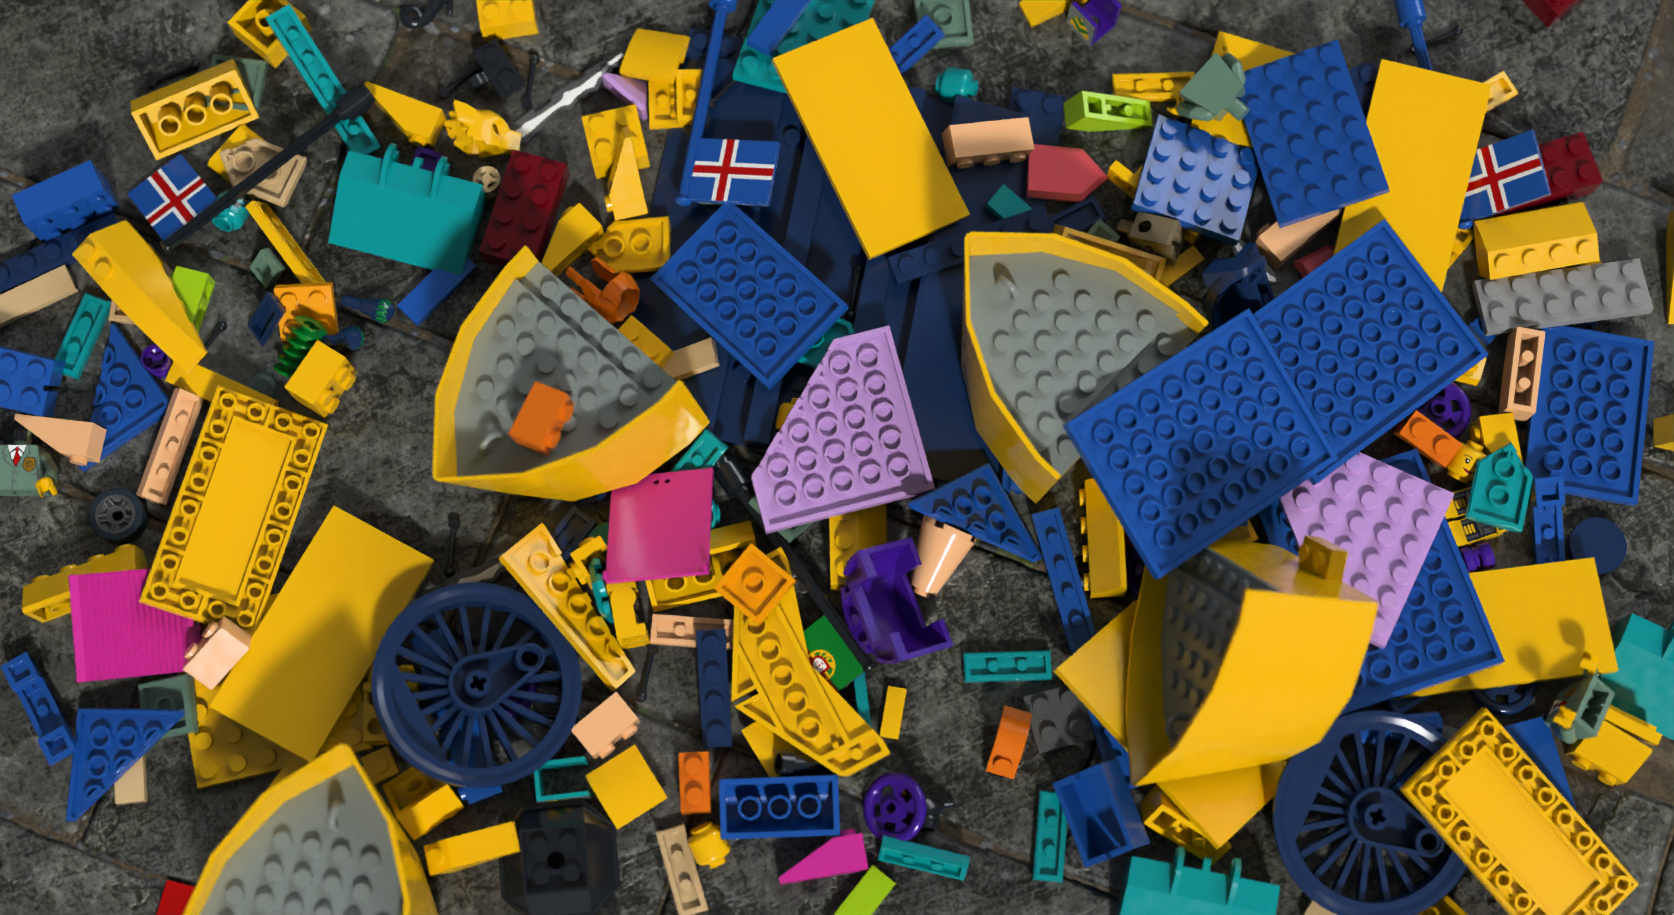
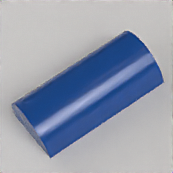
M838 775L719 779L721 840L840 835Z

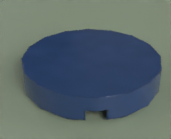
M1597 517L1585 519L1576 525L1568 536L1567 551L1570 559L1577 560L1594 557L1598 575L1610 573L1621 565L1626 556L1627 543L1623 532L1616 524L1607 519Z

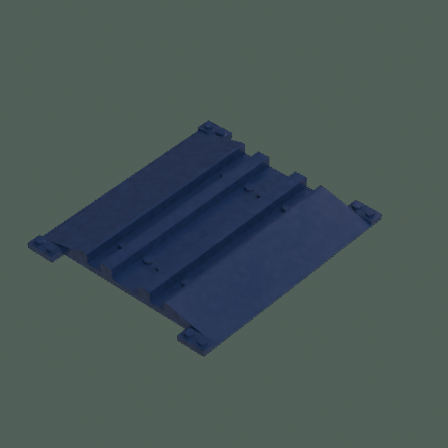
M690 28V40L682 70L704 69L711 32ZM723 34L710 98H713L733 78V71L744 44V38ZM737 81L716 102V106L713 109L708 108L702 138L779 142L781 146L769 206L735 205L843 300L848 307L854 281L852 268L856 265H861L864 268V274L859 279L854 308L856 317L853 321L848 322H851L855 334L890 326L933 482L938 483L937 488L989 462L994 473L998 476L1000 462L976 430L961 369L964 263L895 286L886 259L890 256L998 221L999 219L984 206L1003 184L1032 209L1044 206L1046 211L1048 200L1026 198L1027 157L1026 160L1011 163L1007 159L988 166L984 165L983 162L974 163L973 166L967 168H958L957 165L947 166L942 133L949 125L1028 117L1033 144L1058 146L1064 114V102L1067 97L1012 87L1009 109L958 95H956L955 104L948 103L939 99L925 97V89L907 86L970 216L868 260L788 94ZM692 125L670 128L668 131L649 218L669 216L671 225V257L721 207L700 204L699 202H691L688 206H680L675 202L680 187ZM657 271L637 273L638 277L635 281L640 290L639 303L635 312L628 315L627 319L631 315L635 317L672 351L712 338L651 282L650 278ZM845 313L840 317L843 320H846ZM715 341L720 366L680 381L684 383L710 421L704 430H710L723 443L767 451L779 432L775 428V423L780 405L786 402L791 403L792 398L798 399L816 369L796 362L769 390Z

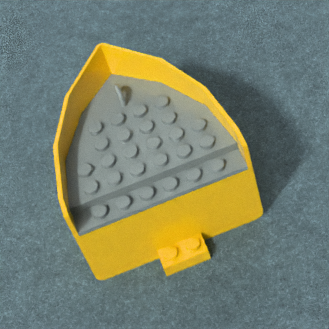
M969 232L964 240L961 369L977 432L1010 478L1036 504L1081 458L1062 425L1186 348L1209 322L1188 302L1126 258L1058 234Z
M524 246L503 268L459 329L435 393L432 474L436 481L507 494L577 501L637 484L692 443L710 421L684 383L680 380L675 381L662 369L674 355V352L632 315L617 330L543 266L530 249ZM535 381L567 393L574 402L573 415L568 422H565L560 432L559 443L554 449H551L548 456L516 444L508 434Z
M1304 535L1303 544L1299 548L1298 556L1276 545L1218 539L1160 579L1154 580L1145 565L1130 635L1125 694V718L1132 786L1285 761L1323 739L1352 696L1373 632L1379 604L1377 600L1342 581L1348 551L1322 537Z
M339 744L262 793L210 855L183 915H438L420 856L350 747L346 744Z

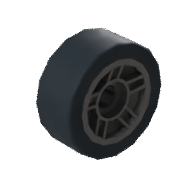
M122 488L108 489L96 496L90 505L88 514L90 527L95 534L107 542L117 545L132 543L139 538L146 529L149 518L147 507L142 499L129 490ZM123 513V518L120 521H116L114 515Z

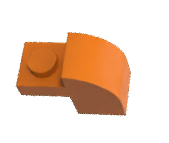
M1004 705L987 763V772L1014 779L1024 751L1033 713Z

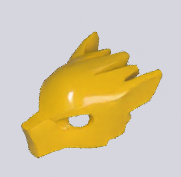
M454 100V111L449 112L451 119L444 122L448 136L455 139L453 142L454 146L466 152L467 155H478L479 158L500 154L511 155L513 149L520 151L522 133L510 130L508 124L499 114L490 110L475 109L464 102Z

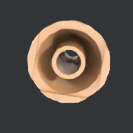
M924 515L917 544L922 564L912 570L910 584L915 586L913 592L929 598L930 594L937 595L975 544L977 537Z

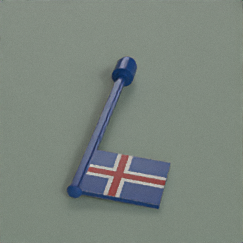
M738 0L709 1V5L714 10L715 15L678 196L675 198V202L680 206H688L691 202L769 206L781 146L779 142L702 138L726 17L729 13L736 10Z
M1394 0L1399 24L1401 27H1406L1410 32L1419 68L1433 71L1421 27L1427 19L1423 0ZM1529 130L1476 150L1459 219V229H1469L1473 226L1474 220H1480L1551 195L1534 130Z

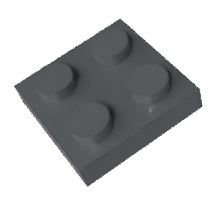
M1067 685L1022 698L1025 711L1033 713L1030 728L1038 755L1095 739L1086 706Z

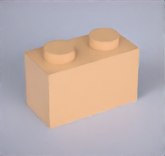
M225 616L217 623L211 622L202 634L204 638L198 644L193 642L183 655L185 658L183 670L211 690L250 649L252 636Z
M615 692L578 722L571 731L594 759L599 756L603 759L614 751L616 747L613 744L622 737L625 740L628 739L639 729L636 725L640 723V720L619 694Z

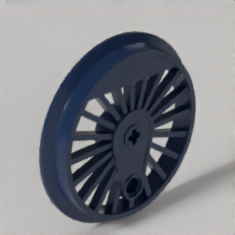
M469 582L454 584L432 591L414 601L396 617L384 634L376 652L371 676V693L375 713L382 731L394 749L409 764L429 777L447 784L469 788H488L508 784L528 776L538 770L558 752L568 738L578 716L581 703L582 678L574 647L532 598L519 591L497 584ZM466 607L484 608L477 654H473ZM458 608L466 657H463L441 615L442 612ZM491 609L508 614L509 616L492 650L484 652ZM433 617L457 663L418 626ZM515 618L530 628L514 646L499 649ZM412 632L450 670L402 647L401 644ZM537 634L547 648L543 650L539 645L527 642ZM396 654L447 679L400 672L394 661ZM523 655H530L535 660V665H525L521 657ZM551 655L557 671L537 674L545 661V657ZM559 679L560 696L519 690L525 684ZM406 681L446 688L411 693ZM472 682L476 685H482L480 691L477 688L472 689L470 687ZM447 696L446 699L423 710H420L416 702ZM508 698L558 705L555 720L552 721ZM448 705L452 706L429 727L425 719L426 716ZM500 705L549 729V732L539 743ZM493 711L532 748L531 751L520 758L517 757ZM455 712H458L459 714L442 747H440L434 733ZM465 716L468 718L460 766L448 763L445 754ZM484 716L487 717L510 761L509 763L493 767ZM474 718H477L485 768H467Z
M1381 710L1355 712L1336 718L1319 743L1289 758L1281 773L1274 796L1273 830L1275 842L1281 860L1290 877L1319 906L1336 915H1416L1442 899L1463 875L1467 867L1447 843L1444 847L1443 838L1425 818L1415 811L1416 807L1411 802L1406 803L1404 801L1407 797L1402 792L1396 795L1400 790L1399 788L1411 778L1423 763L1448 741L1434 728L1413 717L1396 712ZM1376 730L1369 784L1360 731ZM1386 731L1402 734L1379 783ZM1349 734L1352 736L1361 785H1359L1339 746L1343 737ZM1411 739L1421 746L1423 750L1389 787ZM1334 756L1352 790L1329 769ZM1325 776L1346 795L1345 798L1321 787ZM1317 793H1320L1341 803V807L1314 804L1313 802ZM1309 810L1340 814V817L1304 823ZM1371 811L1376 814L1375 819L1369 816ZM1342 825L1298 850L1296 839L1300 832ZM1346 834L1311 872L1302 858ZM1428 834L1429 843L1422 848L1421 838L1423 835ZM1352 842L1330 890L1318 879ZM1362 845L1355 899L1341 896L1339 894ZM1371 846L1381 899L1365 900ZM1381 848H1384L1406 890L1391 897ZM1395 851L1404 852L1427 875L1413 886ZM1442 853L1433 868L1418 856L1435 857Z

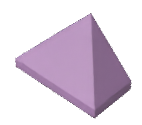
M605 73L602 76L606 89L626 106L636 104L638 116L643 121L648 118L647 81L611 73Z

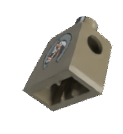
M1138 212L1134 222L1121 219L1116 232L1120 236L1129 238L1131 248L1166 258L1165 264L1169 263L1173 266L1185 243L1180 221L1144 212Z

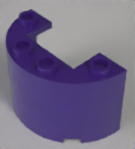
M912 537L858 550L850 557L843 572L847 577L846 586L841 587V601L849 630L857 644L866 654L872 653L876 656V661L884 664L899 663L954 646L943 619L937 620L928 626L925 625L923 615L913 594V589L906 573L922 563Z

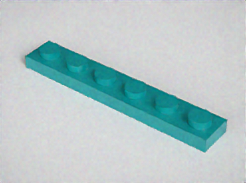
M288 4L265 17V20L328 116L334 111L333 108L337 106L334 100L346 91L291 5ZM362 116L352 123L348 119L344 122L341 120L334 126L350 151L370 155L381 148Z

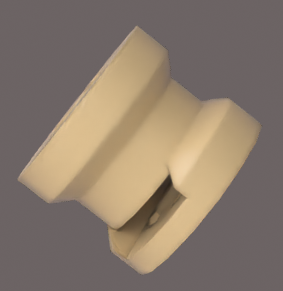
M483 166L474 173L473 182L483 185L487 200L497 198L502 184L499 172L493 167Z

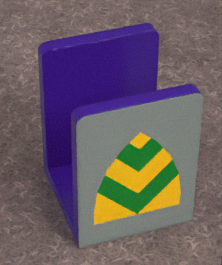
M1090 0L1081 8L1076 1H1073L1070 4L1066 23L1091 47L1117 25L1122 5L1117 0ZM1090 16L1098 19L1099 26Z

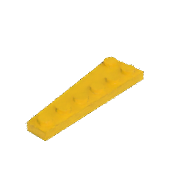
M541 523L506 551L498 560L611 692H613L636 671L615 637L611 635L603 618L597 615L590 603L592 600L587 592L584 593L576 581L577 576L572 568L567 567L560 555L562 552L545 525Z

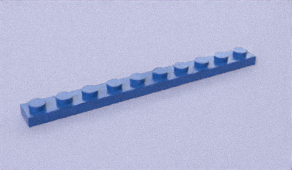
M1058 507L1031 514V520L1070 655H1073L1095 636L1096 632ZM1087 708L1101 762L1117 759L1129 790L1140 787V785L1132 786L1128 752Z

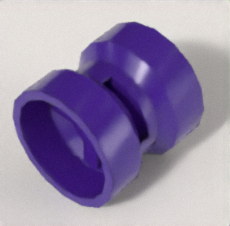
M152 344L146 347L141 354L142 365L153 376L163 379L167 377L173 360L156 344Z
M1487 541L1477 542L1474 547L1470 548L1467 546L1458 548L1468 573L1476 572L1477 569L1488 570L1495 567L1494 554Z

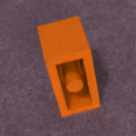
M535 381L508 434L516 444L548 456L551 449L558 445L560 432L565 422H568L573 415L574 402L567 393Z
M1417 410L1405 417L1393 431V434L1412 448H1417L1420 454L1438 467L1446 468L1463 445Z
M709 752L679 753L681 814H712Z

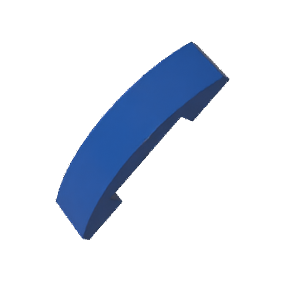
M1563 476L1533 478L1530 515L1535 565L1565 561L1562 505H1565Z
M26 651L0 666L12 691L16 692L39 737L37 741L49 765L52 766L78 751L65 715L31 655Z

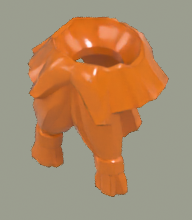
M593 258L591 260L592 269L598 277L609 282L602 291L569 266L566 276L572 279L578 286H581L584 295L572 287L570 289L610 324L622 322L628 315L635 312L639 303L640 290L630 274L616 271L602 259Z

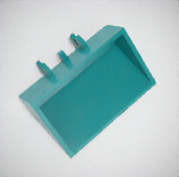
M394 143L388 146L383 159L348 150L339 176L328 243L431 270L436 268L462 275L488 202L483 185L448 176L450 164L447 163L448 157L445 156L439 159L435 172L421 169L423 158L415 157L412 166L397 163L399 151L396 150L397 144Z
M1632 613L1617 621L1611 636L1618 671L1616 673L1600 674L1598 679L1615 693L1611 705L1657 727L1656 732L1674 740V619L1669 628L1666 629Z
M1184 847L1176 848L1173 864L1136 856L1126 859L1117 915H1276L1280 886L1240 878L1241 859L1239 858L1232 859L1228 875L1210 872L1211 858L1203 857L1201 870L1183 866Z

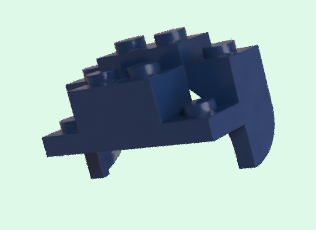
M1256 243L1245 244L1234 258L1213 260L1202 273L1203 283L1208 291L1202 297L1201 302L1202 309L1206 314V320L1209 322L1210 331L1246 309H1250L1251 313L1254 314L1275 299L1264 268L1267 265L1265 255H1260Z

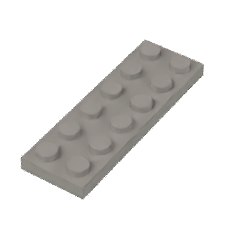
M1639 258L1526 273L1492 280H1474L1472 284L1485 336L1511 333L1516 327L1541 329L1650 314L1654 310Z

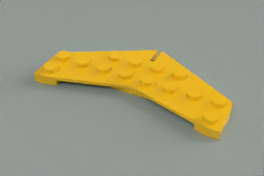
M782 547L766 555L792 577L790 563ZM794 585L760 626L734 606L731 701L735 702L755 690L758 691V694L734 706L735 708L842 777L851 776L891 754L884 740L810 664Z

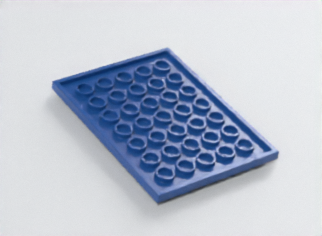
M1385 219L1253 314L1339 458L1309 478L1313 486L1489 355Z
M1250 309L1239 313L1062 425L1154 580L1160 579L1339 459Z
M1417 448L1379 460L1431 483ZM1278 499L1258 512L1257 517L1268 544L1282 547L1298 556L1299 549L1294 540V534ZM1445 516L1385 648L1382 649L1371 643L1368 644L1352 696L1338 717L1486 670L1505 662Z

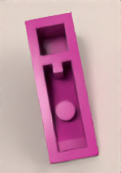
M855 829L840 831L838 837L832 838L779 877L780 885L867 871L868 864L863 834H856Z

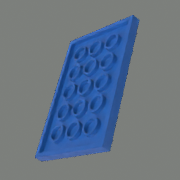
M1338 39L1244 71L1246 78L1244 88L1246 93L1240 101L1250 108L1244 117V121L1280 228L1390 192Z
M723 204L650 278L656 287L769 390L849 309L843 300L735 204Z
M1569 326L1539 329L1540 331H1545L1536 413L1528 419L1523 465L1529 469L1533 478L1563 476L1565 495L1628 506L1637 505L1655 341Z

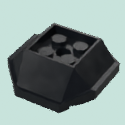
M577 798L523 804L510 822L515 824L520 851L499 858L501 898L520 915H596L620 888L621 878L616 827L584 799ZM555 853H562L565 858L563 866L559 869H553L550 866V858Z

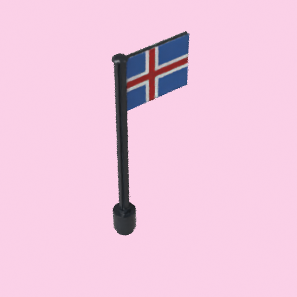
M363 83L358 86H352L334 100L337 106L333 108L334 111L219 199L215 197L181 153L127 194L162 238L160 241L162 249L167 253H173L172 250L341 120L344 122L348 119L352 123L372 108L371 104L376 99Z

